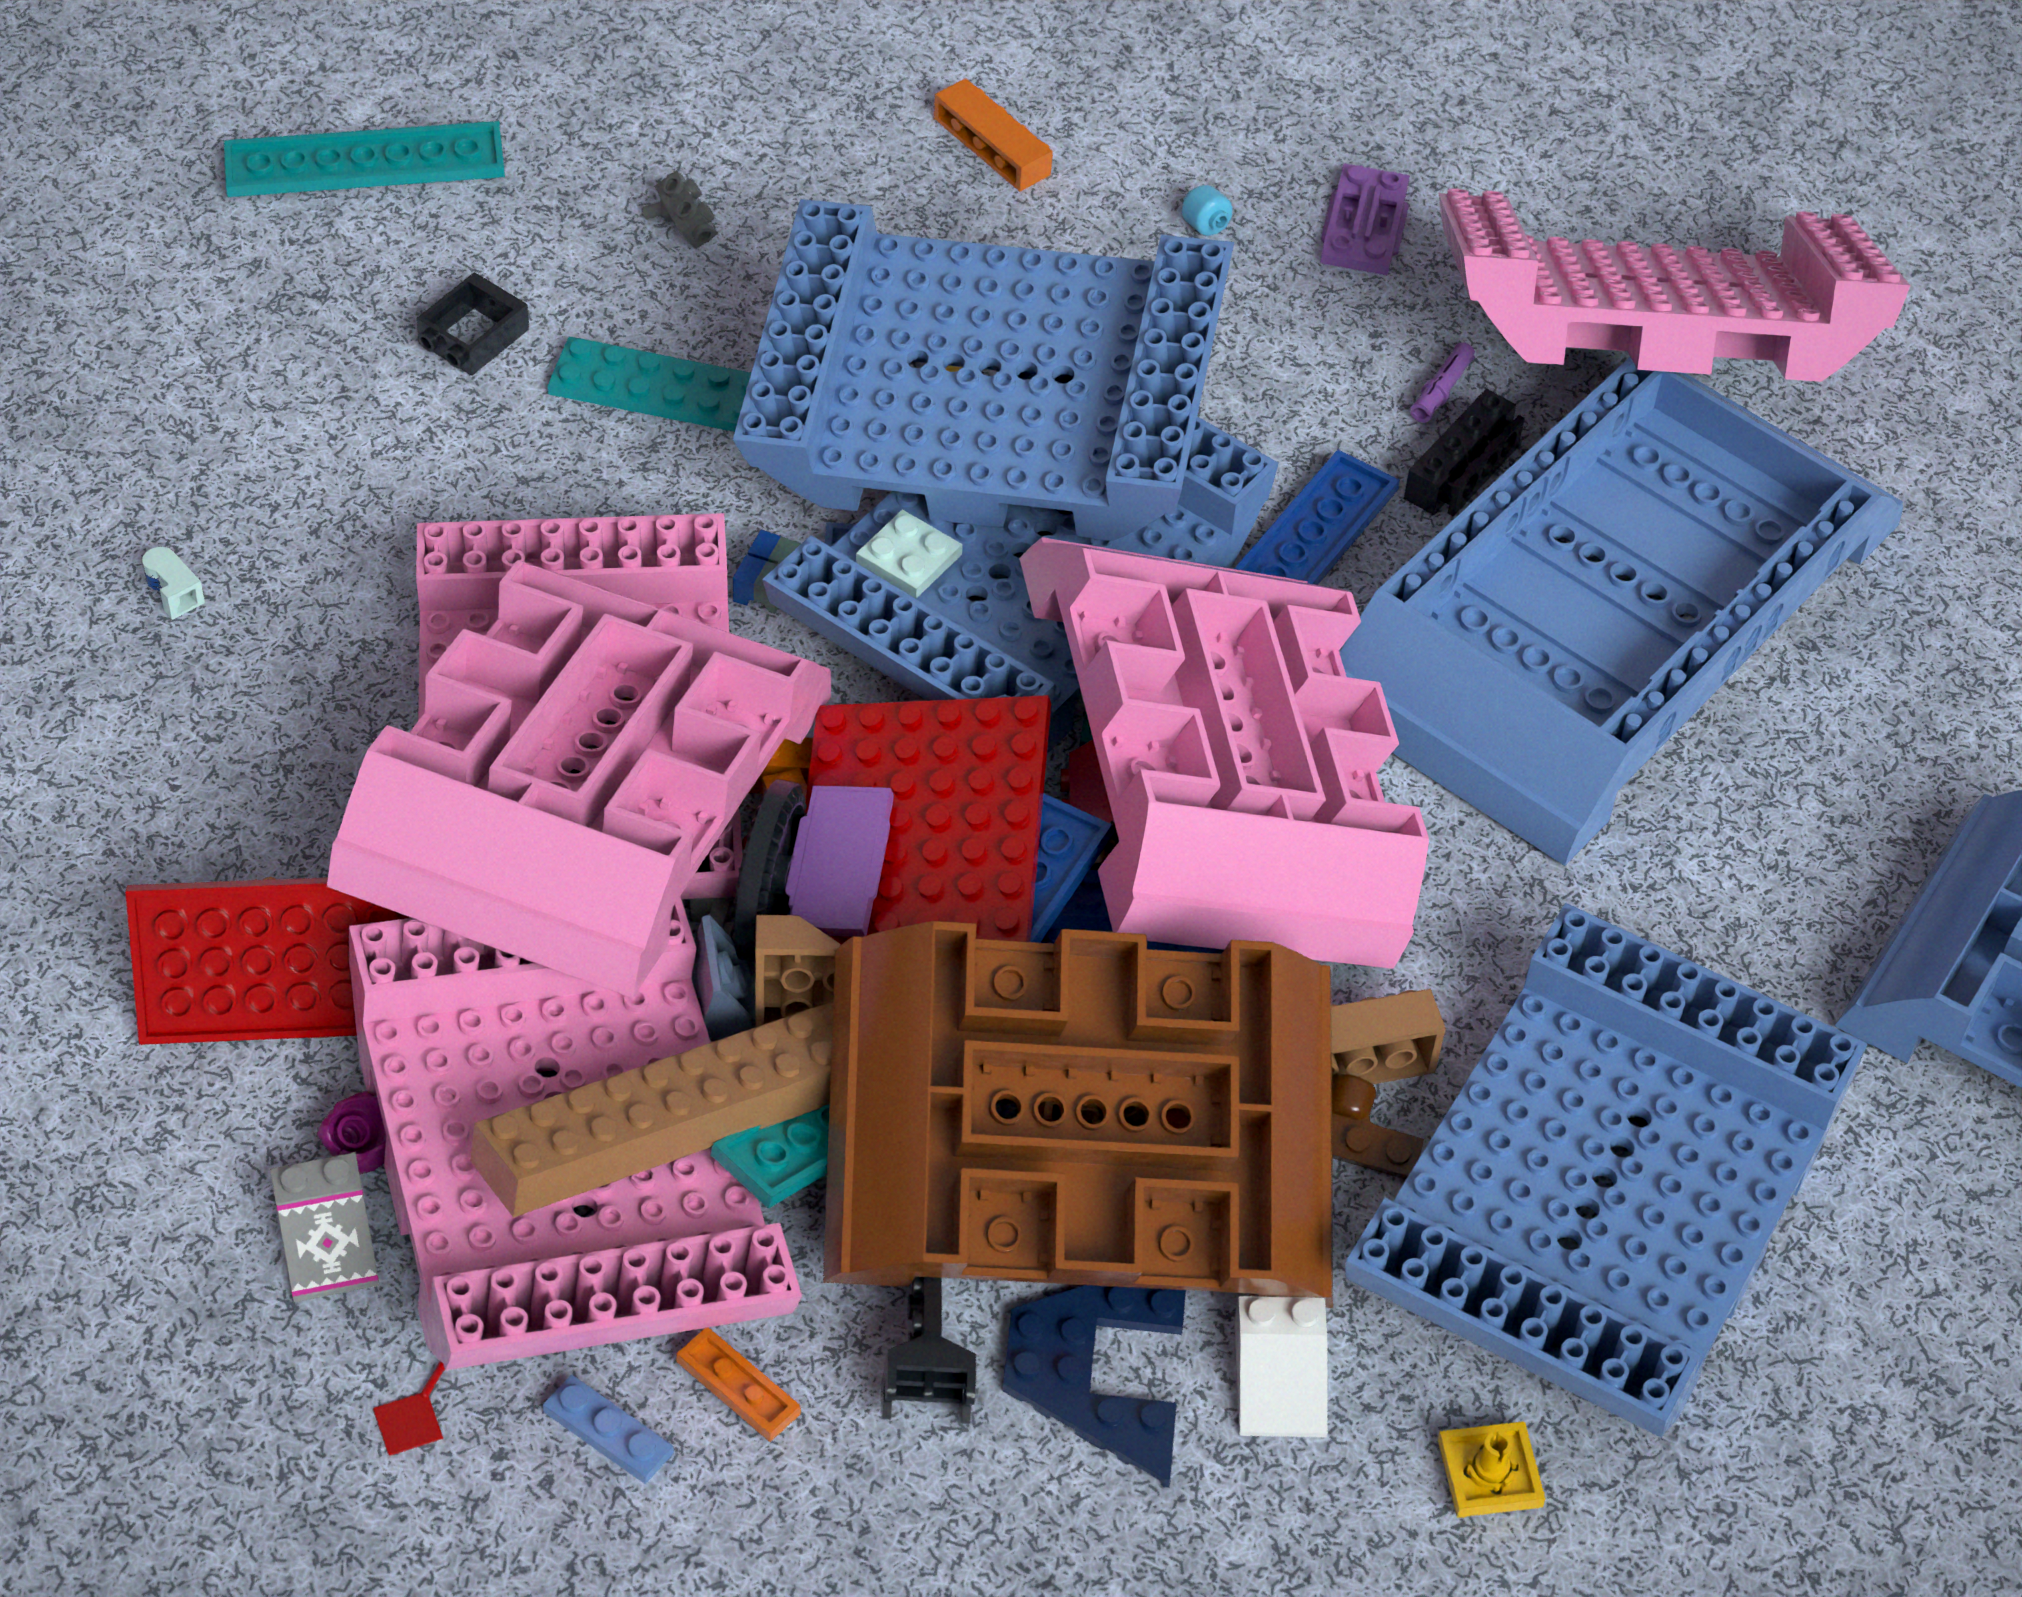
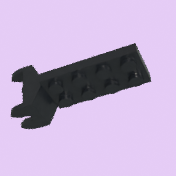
M915 1276L912 1281V1294L908 1296L907 1320H912V1332L908 1333L907 1342L888 1349L881 1381V1419L891 1420L892 1401L895 1400L959 1404L960 1423L970 1424L971 1405L975 1404L976 1353L941 1337L942 1278Z

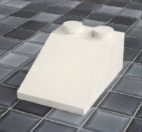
M1239 1296L1234 1320L1239 1436L1327 1437V1323L1325 1298Z

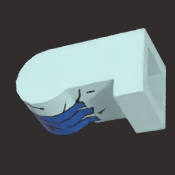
M155 547L143 555L142 563L146 582L152 589L160 591L164 611L172 620L205 603L201 581L171 549Z

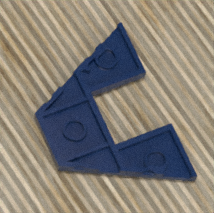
M1084 1285L1012 1308L1002 1391L1018 1401L1029 1403L1036 1412L1048 1419L1051 1417L1075 1430V1435L1101 1450H1109L1116 1454L1119 1461L1126 1465L1131 1463L1160 1480L1162 1486L1169 1488L1177 1403L1090 1393L1096 1326L1182 1335L1186 1290Z

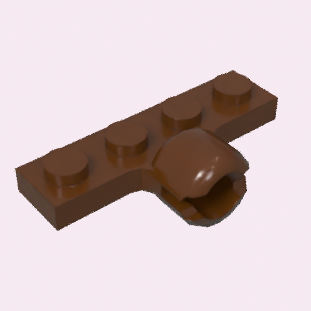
M1333 1075L1332 1159L1407 1179L1419 1160L1424 1139L1377 1126L1370 1122V1114L1376 1097L1374 1085L1354 1075Z

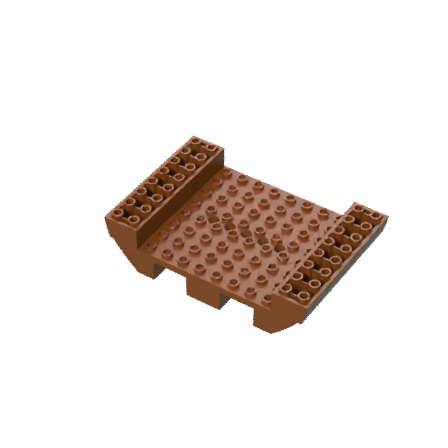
M941 921L904 926L863 937L853 936L835 951L823 1283L909 1287L914 1277L918 1276L1249 1293V1296L1317 1297L1325 1298L1326 1308H1333L1332 990L1330 966L1321 965L1280 944L1264 941L1231 940L1222 954L1148 950L1147 934L1061 929L1054 944L976 939V924ZM1005 1098L1012 1100L1018 1107V1116L1013 1119L1000 1117L995 1109L996 1102ZM1044 1101L1054 1102L1060 1108V1119L1054 1122L1044 1120L1038 1112V1105ZM1089 1103L1096 1104L1103 1111V1121L1098 1124L1086 1122L1081 1115V1107ZM1128 1106L1141 1108L1145 1113V1124L1141 1126L1128 1124L1124 1119V1109ZM1172 1108L1181 1109L1187 1115V1126L1182 1129L1173 1128L1166 1120V1112Z

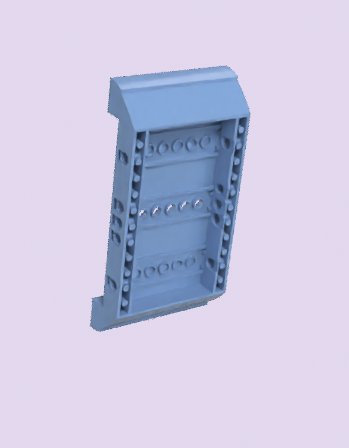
M1630 356L1376 590L1360 616L1361 623L1340 651L1341 660L1347 677L1380 682L1399 741V745L1392 752L1393 754L1566 866L1610 821L1617 792L1847 558L1860 565L1899 526L1903 501L1688 374L1637 370ZM1564 537L1570 540L1571 542L1560 543L1555 539H1560ZM1595 556L1601 561L1591 562L1586 558ZM1626 575L1632 580L1622 581L1616 578V576ZM1657 594L1661 596L1663 599L1652 600L1648 598L1646 595ZM1687 613L1694 617V619L1686 620L1677 614Z

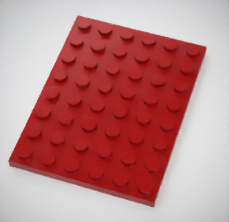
M1048 695L820 705L816 713L805 801L807 805L806 814L808 813L813 786L891 788L894 795L889 819V836L878 892L873 901L867 935L919 923L941 921L976 924V939L1030 942L1051 714V701ZM829 936L833 940L838 942L840 945H842L844 942L852 938L845 936Z

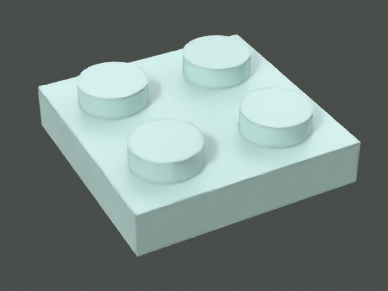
M902 509L856 553V563L912 597L917 598L962 555V544Z

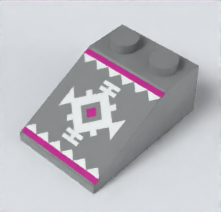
M356 1153L271 1168L270 1172L293 1302L380 1286Z

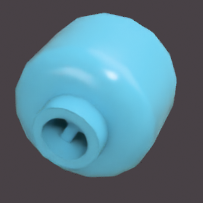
M1202 185L1190 190L1186 194L1182 206L1184 220L1205 236L1215 235L1223 231L1229 224L1233 212L1229 199L1210 185Z

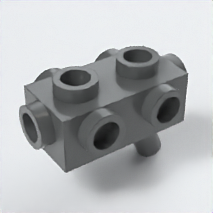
M677 170L654 186L660 196V202L642 207L643 216L646 220L663 215L668 223L673 221L680 234L695 249L709 242L718 234L715 225L712 223V220L716 218L714 213L704 201L702 202L699 199L703 195L692 178L685 180L683 175Z

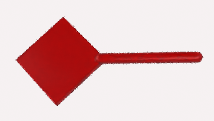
M441 1361L421 1393L373 1408L389 1456L443 1439L429 1398L445 1370L444 1364Z

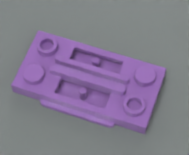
M1344 163L1338 188L1333 190L1321 235V241L1324 243L1320 263L1388 276L1392 256L1399 253L1409 208L1405 198L1410 175Z
M813 786L807 816L800 819L793 852L794 859L791 861L785 890L787 896L790 897L788 903L790 915H799L828 936H867L873 901L878 892L890 830L889 819L894 799L891 788Z

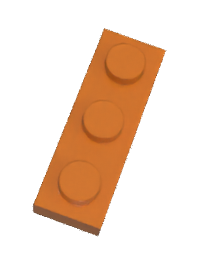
M709 1327L704 1328L676 1353V1360L680 1366L769 1442L801 1415V1405Z

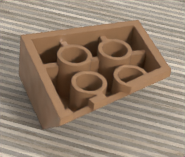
M757 915L756 1027L834 1001L835 951L841 945L799 915Z

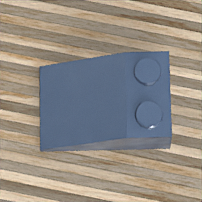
M710 915L701 917L695 938L696 954L691 979L709 1039L714 1042L756 1028V997L750 962L738 959L735 943Z

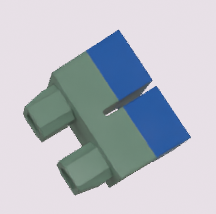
M761 529L748 550V555L744 557L733 576V602L747 606L750 600L764 604L770 613L775 614L778 608L769 602L762 579L802 543Z

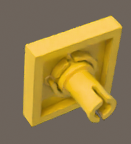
M1525 1421L1439 1432L1438 1444L1457 1518L1542 1508L1544 1506L1546 1498ZM1510 1467H1511L1512 1469H1516V1468H1517L1518 1471L1516 1472V1471L1512 1470V1471L1510 1472L1509 1470H1510ZM1463 1472H1467L1470 1477H1466ZM1490 1490H1494L1495 1492L1501 1490V1494H1493Z

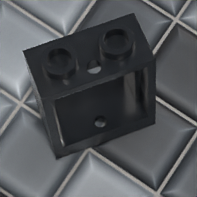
M475 272L416 318L419 344L425 350L433 352L448 361L454 368H459L471 376L529 330L528 304ZM474 309L496 322V324L472 344L468 345L448 333L447 330Z

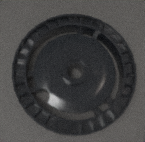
M782 779L775 780L760 799V806L756 807L755 817L751 820V828L746 836L745 849L742 851L743 857L741 866L738 869V882L735 886L737 888L736 896L733 901L734 912L732 919L734 923L732 932L734 934L732 940L735 943L736 955L740 960L756 963L757 915H787L790 910L788 905L790 897L787 896L785 890L791 861L794 859L793 852L800 819L807 816L805 812L807 805L803 789L796 782Z

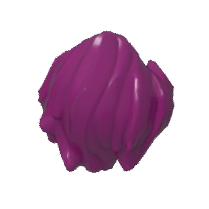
M366 1090L337 1102L317 1128L316 1134L332 1157L356 1153L359 1174L375 1171L384 1164L386 1132L378 1098Z

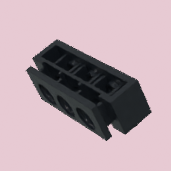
M1486 388L1409 469L1404 499L1432 515H1435L1446 503L1449 505L1447 514L1454 517L1519 447L1525 418L1518 415L1514 419L1517 404Z

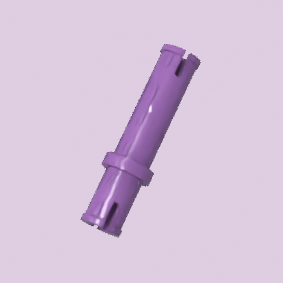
M1464 342L1458 343L1432 379L1427 380L1421 389L1422 394L1410 407V414L1416 421L1420 423L1428 422L1436 409L1447 402L1450 396L1449 391L1475 358V350L1472 346Z

